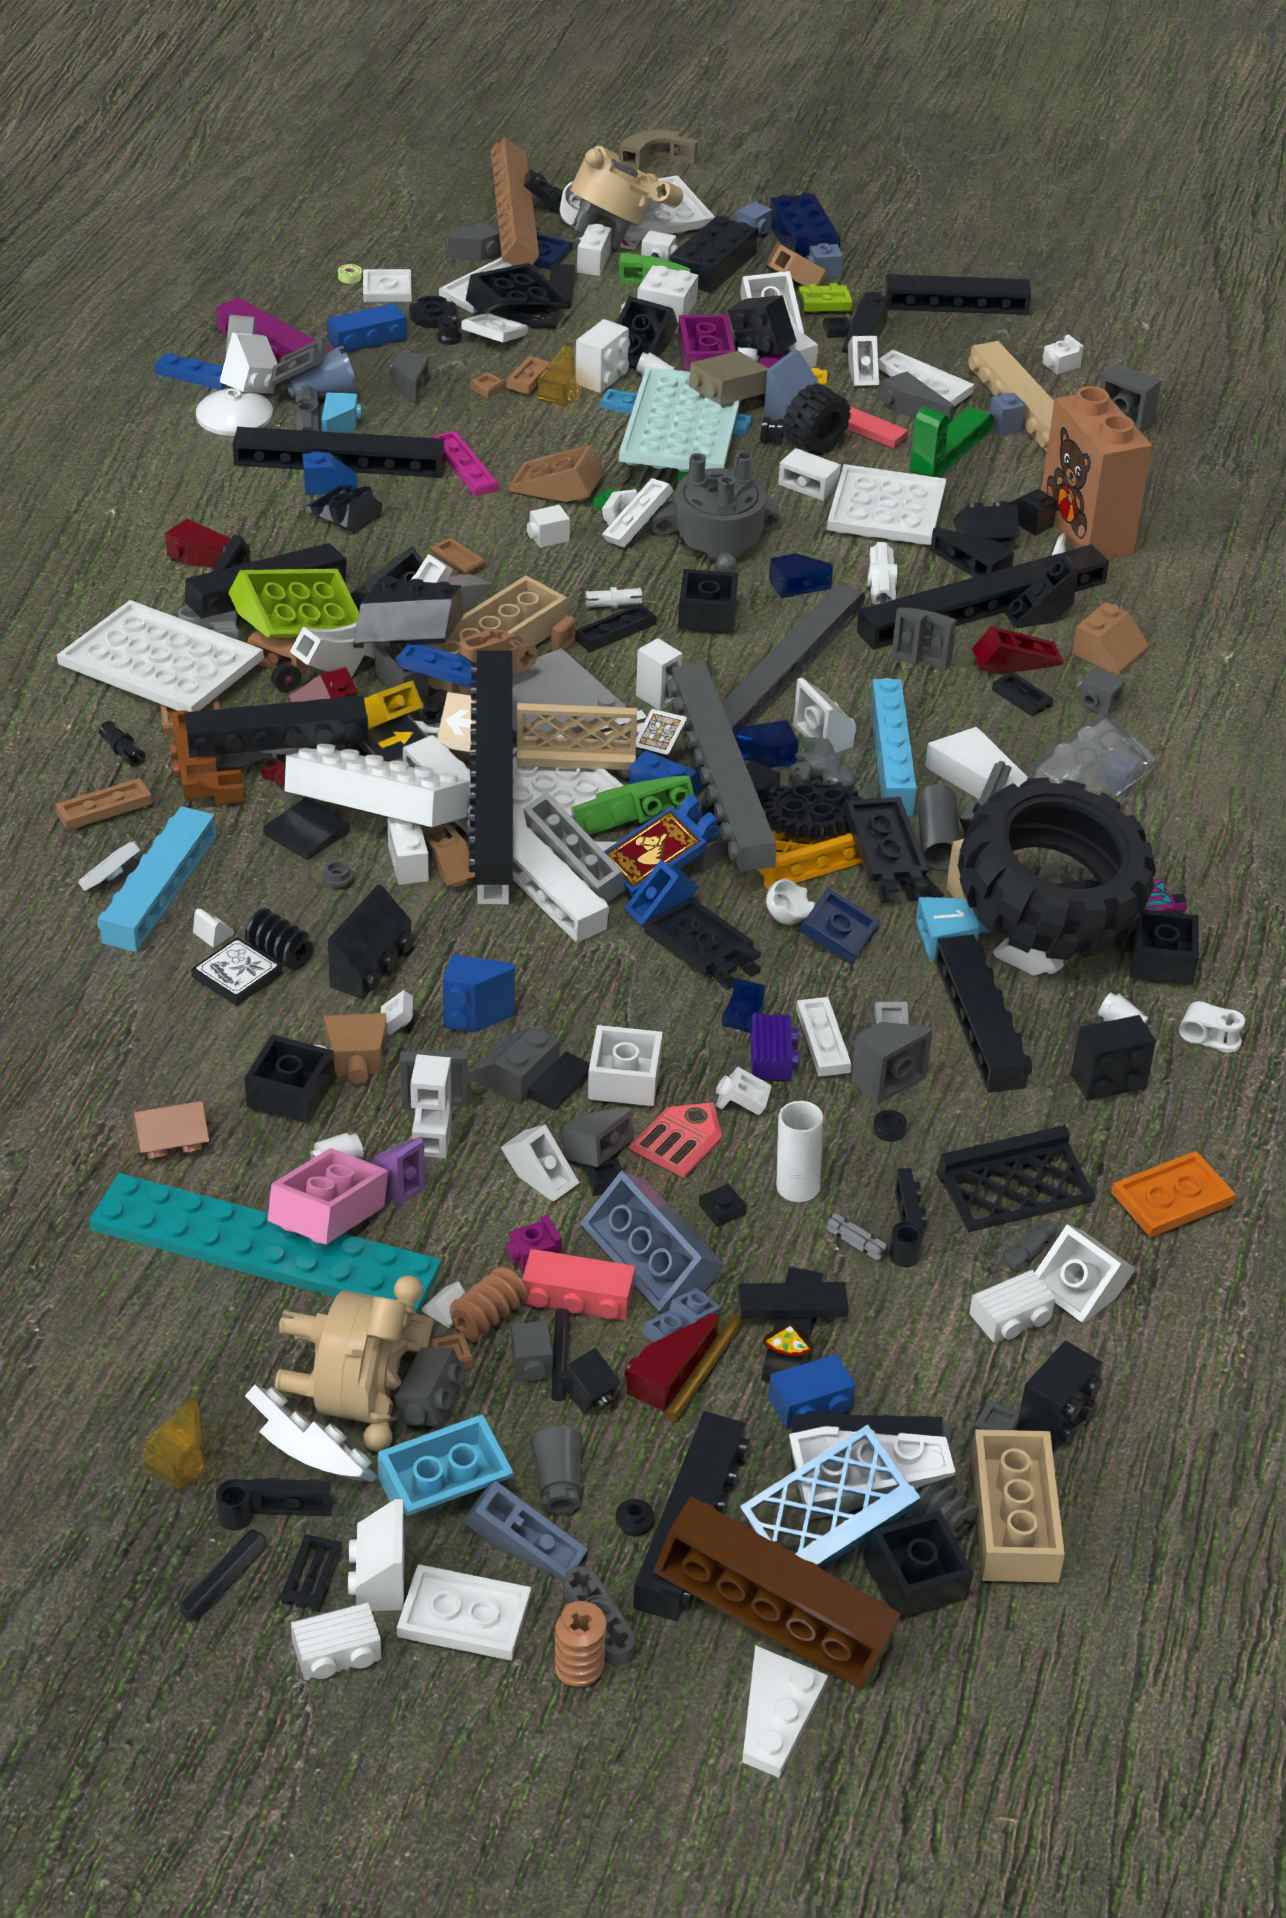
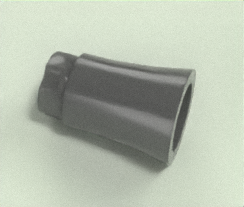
M562 1426L546 1428L536 1433L531 1439L544 1510L547 1513H555L558 1516L574 1513V1510L580 1507L583 1436L573 1428Z

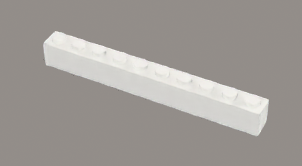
M434 735L403 747V761L408 763V767H430L433 769V773H455L459 779L469 781L467 816L469 817V809L476 808V806H470V787H476V784H470V771L466 768L464 762L458 760L449 751L448 747L442 744ZM513 811V880L576 943L606 930L609 906L606 901L598 897L589 888L587 882L581 880L571 870L570 866L556 856L551 847L545 845L535 835L534 831L527 827ZM468 817L454 820L468 835L469 831H475V828H470Z

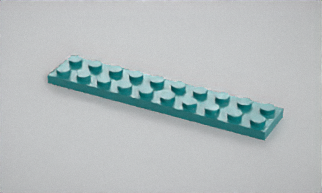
M118 1173L88 1220L91 1231L336 1297L339 1292L346 1290L397 1300L394 1294V1286L397 1280L405 1275H412L417 1277L423 1286L421 1298L415 1302L413 1307L416 1314L420 1313L442 1269L441 1259L345 1233L328 1244L315 1243L309 1237L296 1232L286 1231L281 1226L269 1222L267 1212Z

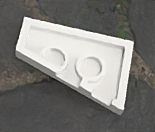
M755 1645L743 1763L780 1778L827 1686L828 1675Z

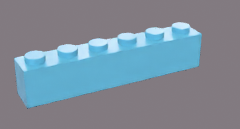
M891 678L873 679L870 712L881 798L901 797L907 815L913 816L916 782L901 679Z
M181 806L176 814L169 818L166 828L161 835L156 836L153 846L148 853L143 854L135 871L128 875L122 889L113 896L112 903L106 911L100 914L98 929L101 931L103 944L133 952L138 951L216 839L214 814Z

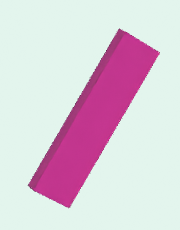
M456 431L432 436V438L445 439V461L475 497L499 491L497 480Z

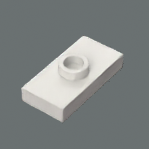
M129 842L118 848L79 879V885L86 891L99 884L105 878L108 881L112 880L123 872L121 865L140 851V849L134 842Z

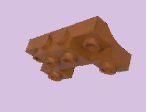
M171 711L175 739L174 742H169L174 778H180L184 799L214 796L215 805L245 802L241 769L217 772L215 755L189 758L184 712L189 711Z

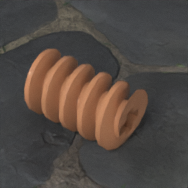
M506 1267L495 1268L490 1275L483 1277L479 1283L474 1284L469 1291H465L460 1298L455 1299L451 1303L450 1316L455 1328L459 1333H464L466 1340L476 1342L480 1337L479 1333L486 1334L490 1326H496L500 1318H506L510 1314V1310H516L519 1307V1300L524 1301L527 1299L525 1285L512 1270Z
M575 1601L564 1607L561 1616L555 1624V1673L558 1679L565 1684L579 1687L595 1682L603 1672L605 1666L606 1618L602 1610L595 1604L586 1601Z

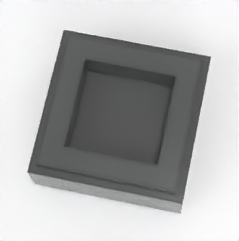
M988 1400L974 1424L973 1434L975 1429L1017 1430L1019 1413Z

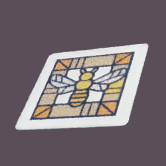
M652 709L636 738V747L666 755L669 754L687 718Z

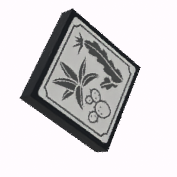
M236 937L191 968V974L194 979L238 1006L282 975L283 970L281 964Z

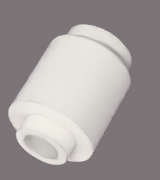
M344 1133L316 1142L314 1144L315 1150L311 1151V1159L330 1148L361 1160L364 1159L363 1147L357 1134L349 1135Z

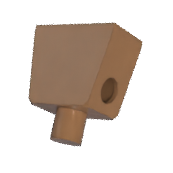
M386 1013L324 1016L325 1044L327 1049L334 1050V1070L336 1075H348V1079L352 1083L360 1084L368 1079V1074H376L382 1071L387 1044Z

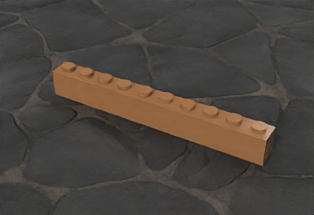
M504 137L491 150L502 259L513 266L525 263L533 265L539 257L532 194L531 191L524 187L525 174L529 171L526 151Z

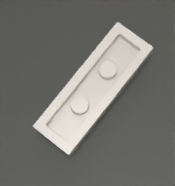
M651 478L603 532L602 535L606 542L625 547L673 493L670 484Z
M829 998L797 1000L796 1011L818 1077L850 1073L851 1061Z

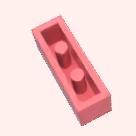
M531 1249L522 1278L527 1291V1299L522 1301V1304L556 1310L564 1308L570 1313L626 1321L634 1292L635 1266Z

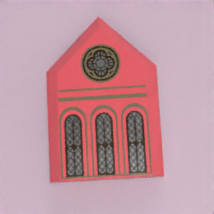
M714 1103L667 1107L629 1145V1149L685 1178L722 1140V1132Z

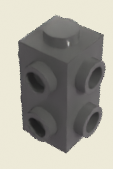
M421 1347L395 1395L396 1407L400 1410L406 1425L439 1426L446 1411L450 1408L451 1401L459 1385L462 1384L465 1375L464 1367L459 1362L454 1348Z

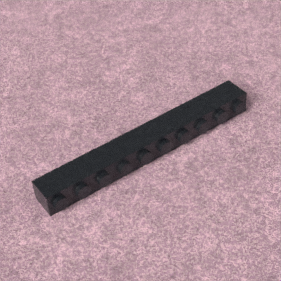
M1091 544L862 608L858 612L857 633L873 650L893 645L896 611L899 607L921 609L945 615L957 620L956 626L1005 613L1004 609L1064 554L1078 571L1075 592L1106 584L1109 560Z
M512 650L477 651V663H471V680H477V683H471V701H477V703H471V721H476V724H470L471 742H476V745H470V763H476V766H470V784H476V787H470V806H476V808L469 809L470 828H475V831H469V850H475V854H469V872H475V885H513Z

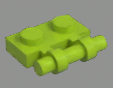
M816 283L808 284V286H799L798 288L804 312L833 311L839 313L852 310V299L846 285L829 283V286H816Z

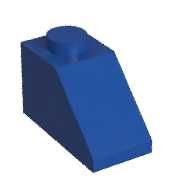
M315 451L302 454L305 495L326 494L337 486L352 485L353 489L358 488L356 473L329 452Z
M660 860L624 907V910L644 927V922L691 898L699 886L680 869Z

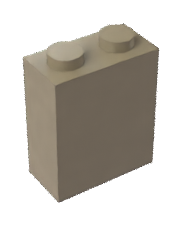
M735 351L692 362L689 386L717 404L723 405L765 394L768 368L740 351Z

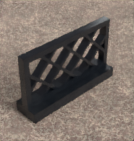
M1066 1125L941 1154L936 1174L941 1184L946 1183L968 1232L1094 1202L1095 1195L1069 1144L1071 1135ZM1063 1155L1068 1164L1066 1171L1049 1164V1159ZM1029 1164L1038 1168L1039 1171L1036 1177L1033 1178L1017 1171L1019 1165ZM998 1171L1007 1175L1008 1178L1003 1186L986 1178L987 1174ZM1043 1171L1061 1178L1057 1188L1039 1181ZM966 1178L977 1183L973 1193L960 1188L956 1180ZM1012 1178L1030 1186L1026 1196L1008 1188ZM1065 1181L1078 1186L1082 1194L1073 1196L1061 1189ZM981 1186L999 1193L995 1203L977 1196ZM1035 1188L1053 1197L1050 1202L1041 1203L1030 1198ZM1003 1196H1006L1021 1203V1206L1017 1210L1010 1211L999 1206ZM972 1203L989 1210L988 1217L974 1220L969 1210Z

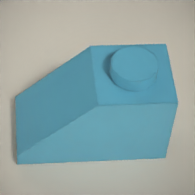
M326 393L322 415V431L349 433L356 430L357 419H362V404L357 403V394Z

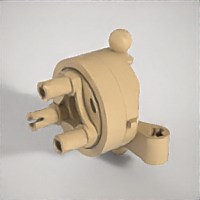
M405 1275L399 1278L394 1286V1294L397 1300L342 1290L334 1299L328 1315L317 1313L315 1317L284 1310L282 1313L283 1317H281L279 1323V1333L294 1335L295 1340L300 1339L315 1343L314 1370L311 1374L279 1369L275 1379V1389L314 1398L315 1408L319 1414L371 1423L364 1432L366 1447L373 1452L387 1449L392 1442L389 1422L395 1420L394 1417H391L393 1402L389 1395L392 1389L395 1390L401 1385V1380L398 1376L401 1356L406 1351L418 1353L421 1347H428L434 1318L416 1314V1311L413 1309L415 1302L421 1298L423 1293L421 1281L412 1275Z

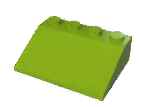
M338 569L240 570L228 592L238 614L268 638L298 637L303 627L317 630L337 629L354 624L358 620L359 611Z

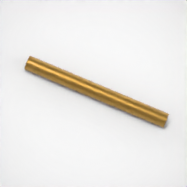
M732 1314L665 1411L664 1416L668 1421L676 1422L743 1324V1319L738 1314Z

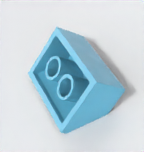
M483 1414L378 1452V1479L390 1502L394 1499H403V1513L407 1516L488 1487L494 1481L499 1483L514 1476V1472Z

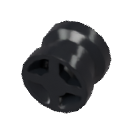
M445 315L438 318L437 327L439 331L437 333V340L445 345L459 343L462 339V334L459 331L462 325L461 319L454 315Z
M764 416L760 432L761 442L772 440L775 444L782 443L784 436L783 425L785 423L783 418L772 420L769 416Z

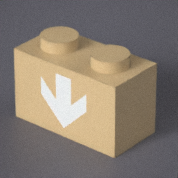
M447 692L437 739L442 744H445L458 760L470 762V745H476V742H471L470 724H476V721H471V703H477V701H471L470 695Z

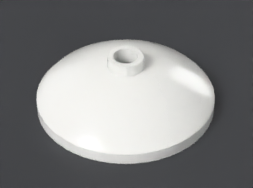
M227 388L209 394L196 408V419L204 429L228 436H235L237 426L264 428L273 417V407L268 399L259 393L242 392L235 388Z

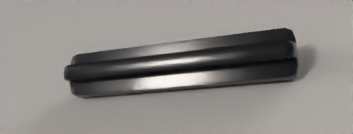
M255 1529L249 1530L180 1603L181 1614L191 1621L197 1620L265 1548V1536Z

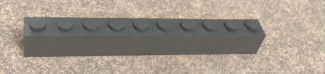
M706 663L672 668V680H668L669 695L674 697L676 714H681V716L687 718L682 730L683 732L687 731L689 749H694L695 766L701 767V782L703 785H707L709 803H714V816L718 822H721L723 841H728L730 860H735L739 872L775 867L776 841Z

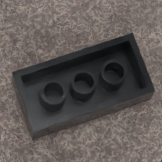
M716 216L671 254V262L690 268V273L698 274V289L712 293L756 255L758 228L749 226V224L744 222L739 223L729 220L725 216Z

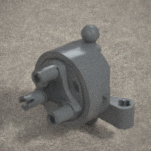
M747 451L736 453L735 470L726 468L705 469L706 456L701 453H693L689 457V475L684 477L677 485L675 501H665L650 517L653 532L659 536H667L679 530L688 546L707 552V557L712 561H716L718 571L733 572L737 566L736 559L742 556L743 550L754 546L759 541L762 530L773 531L781 523L776 501L771 497H767L763 485L751 476L753 456L752 454L749 455Z

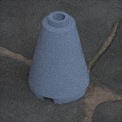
M343 346L327 353L320 364L289 378L290 383L286 384L291 399L296 397V391L301 389L302 386L310 385L314 390L318 391V400L325 399L326 393L360 394L358 386L355 387L353 380H356L347 353H344Z

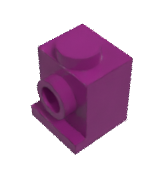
M547 1214L541 1216L540 1222L509 1231V1242L505 1244V1249L510 1262H516L520 1271L524 1274L531 1249L562 1254V1238Z

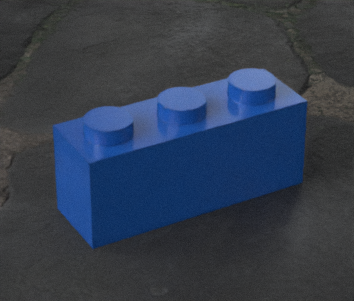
M394 303L327 318L328 341L334 349L343 346L344 353L404 340L407 339V317Z

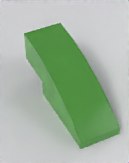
M620 254L619 283L640 285L652 266H665L672 270L691 272L690 268L664 259L639 254Z

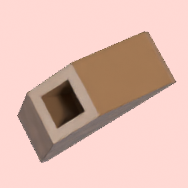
M778 242L766 261L768 266L779 272L790 271L791 278L804 286L816 283V286H821L828 273L827 270Z

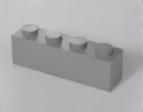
M548 791L523 808L527 827L531 828L545 845H549L553 853L563 862H566L581 880L586 881L589 888L598 897L603 898L608 903L625 891L622 870Z

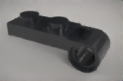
M911 1168L897 1169L895 1197L901 1222L896 1223L892 1229L889 1258L895 1265L907 1268L915 1266L920 1260L924 1235L923 1228L926 1227L927 1216L925 1207L919 1206L921 1201L920 1183L914 1182Z
M280 1478L227 1480L220 1484L216 1490L218 1521L223 1528L236 1531L247 1527L252 1521L253 1514L331 1517V1481Z

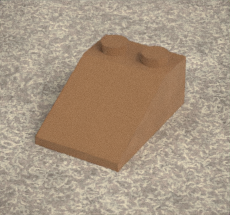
M590 444L524 462L508 488L510 492L562 502L573 500L580 502L591 496V492L598 484L604 469L593 445Z

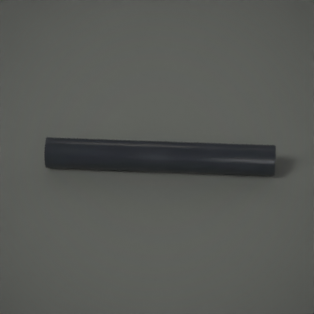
M564 1308L557 1309L555 1312L551 1398L554 1401H563L566 1398V1389L558 1379L567 1365L570 1312Z

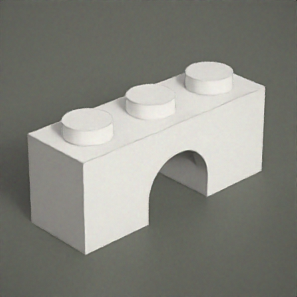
M418 1054L416 1056L411 1079V1108H415L412 1139L421 1138L424 1141L425 1157L446 1158L452 1131L451 1057Z

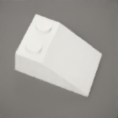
M790 271L743 276L740 290L741 300L783 295L792 326L804 334Z

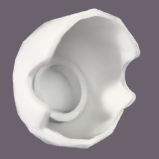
M781 879L772 884L768 889L766 900L768 910L773 918L779 923L790 926L804 921L814 908L815 902L808 901V890L806 888L799 887L793 881Z

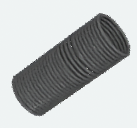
M935 784L927 786L918 795L921 851L929 868L946 870L949 869L952 843L960 840L956 795L950 787Z

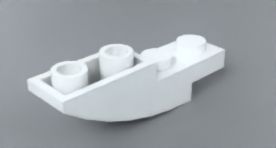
M254 1385L245 1395L269 1420L259 1432L288 1455L307 1465L336 1476L373 1482L377 1478V1475L369 1468V1465L372 1463L371 1460L357 1448L351 1450L344 1443L347 1437L333 1424L330 1423L327 1427L314 1421L311 1424L298 1411L292 1413L285 1406L288 1400L273 1387L267 1390Z

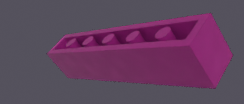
M239 297L216 307L217 329L226 335L228 334L230 315L255 317L256 335L267 337L278 364L281 362V357L316 341ZM328 347L327 353H329L333 349Z

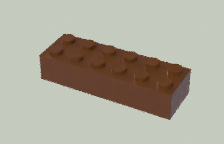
M690 1496L672 1525L653 1570L657 1575L860 1690L901 1613L890 1608L885 1602L870 1597L856 1589L851 1583L836 1578L820 1569L817 1564L804 1560L785 1549L780 1543L770 1541L751 1530L746 1524L729 1518L717 1511L712 1505L701 1502Z

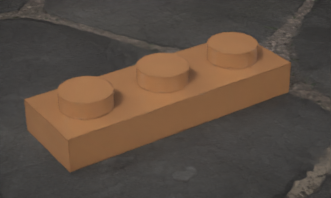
M137 778L55 804L57 816L68 831L152 804V795L142 780Z

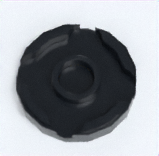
M424 296L417 299V303L414 304L412 302L409 307L411 321L425 328H438L437 320L442 316L458 315L456 304L453 301L451 303L447 302L446 298L442 296Z

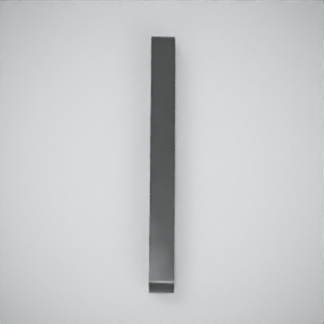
M839 583L835 585L722 701V706L736 741L746 733L858 615L859 609H862L865 601L864 592Z

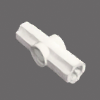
M877 542L874 547L870 548L868 587H871V599L875 605L896 599L897 564H894L893 548H890L885 542Z

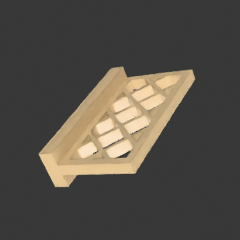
M517 703V766L630 770V765L636 759L637 708ZM523 714H535L540 718L531 722ZM558 715L567 716L569 720L561 723L555 717ZM596 717L599 721L592 725L585 718ZM617 718H631V721L623 726L614 720ZM546 723L554 727L548 733L540 728ZM578 724L585 730L576 734L569 728ZM606 725L614 730L608 735L600 731ZM531 732H533V733H534L535 735H537V736H527V735L530 734ZM562 733L563 735H565V736L568 737V738H565V737H557V736ZM593 735L597 739H589L587 737ZM620 736H622V737H624V738L627 739V740H615V739H617V738H619Z

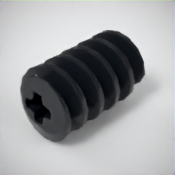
M265 907L259 909L253 915L245 931V939L250 945L257 947L260 951L267 953L268 956L275 958L279 963L285 964L292 970H297L304 966L313 953L314 946L309 941V935L306 931L300 930L298 926L290 924L286 919H281L280 915L272 913L270 909Z

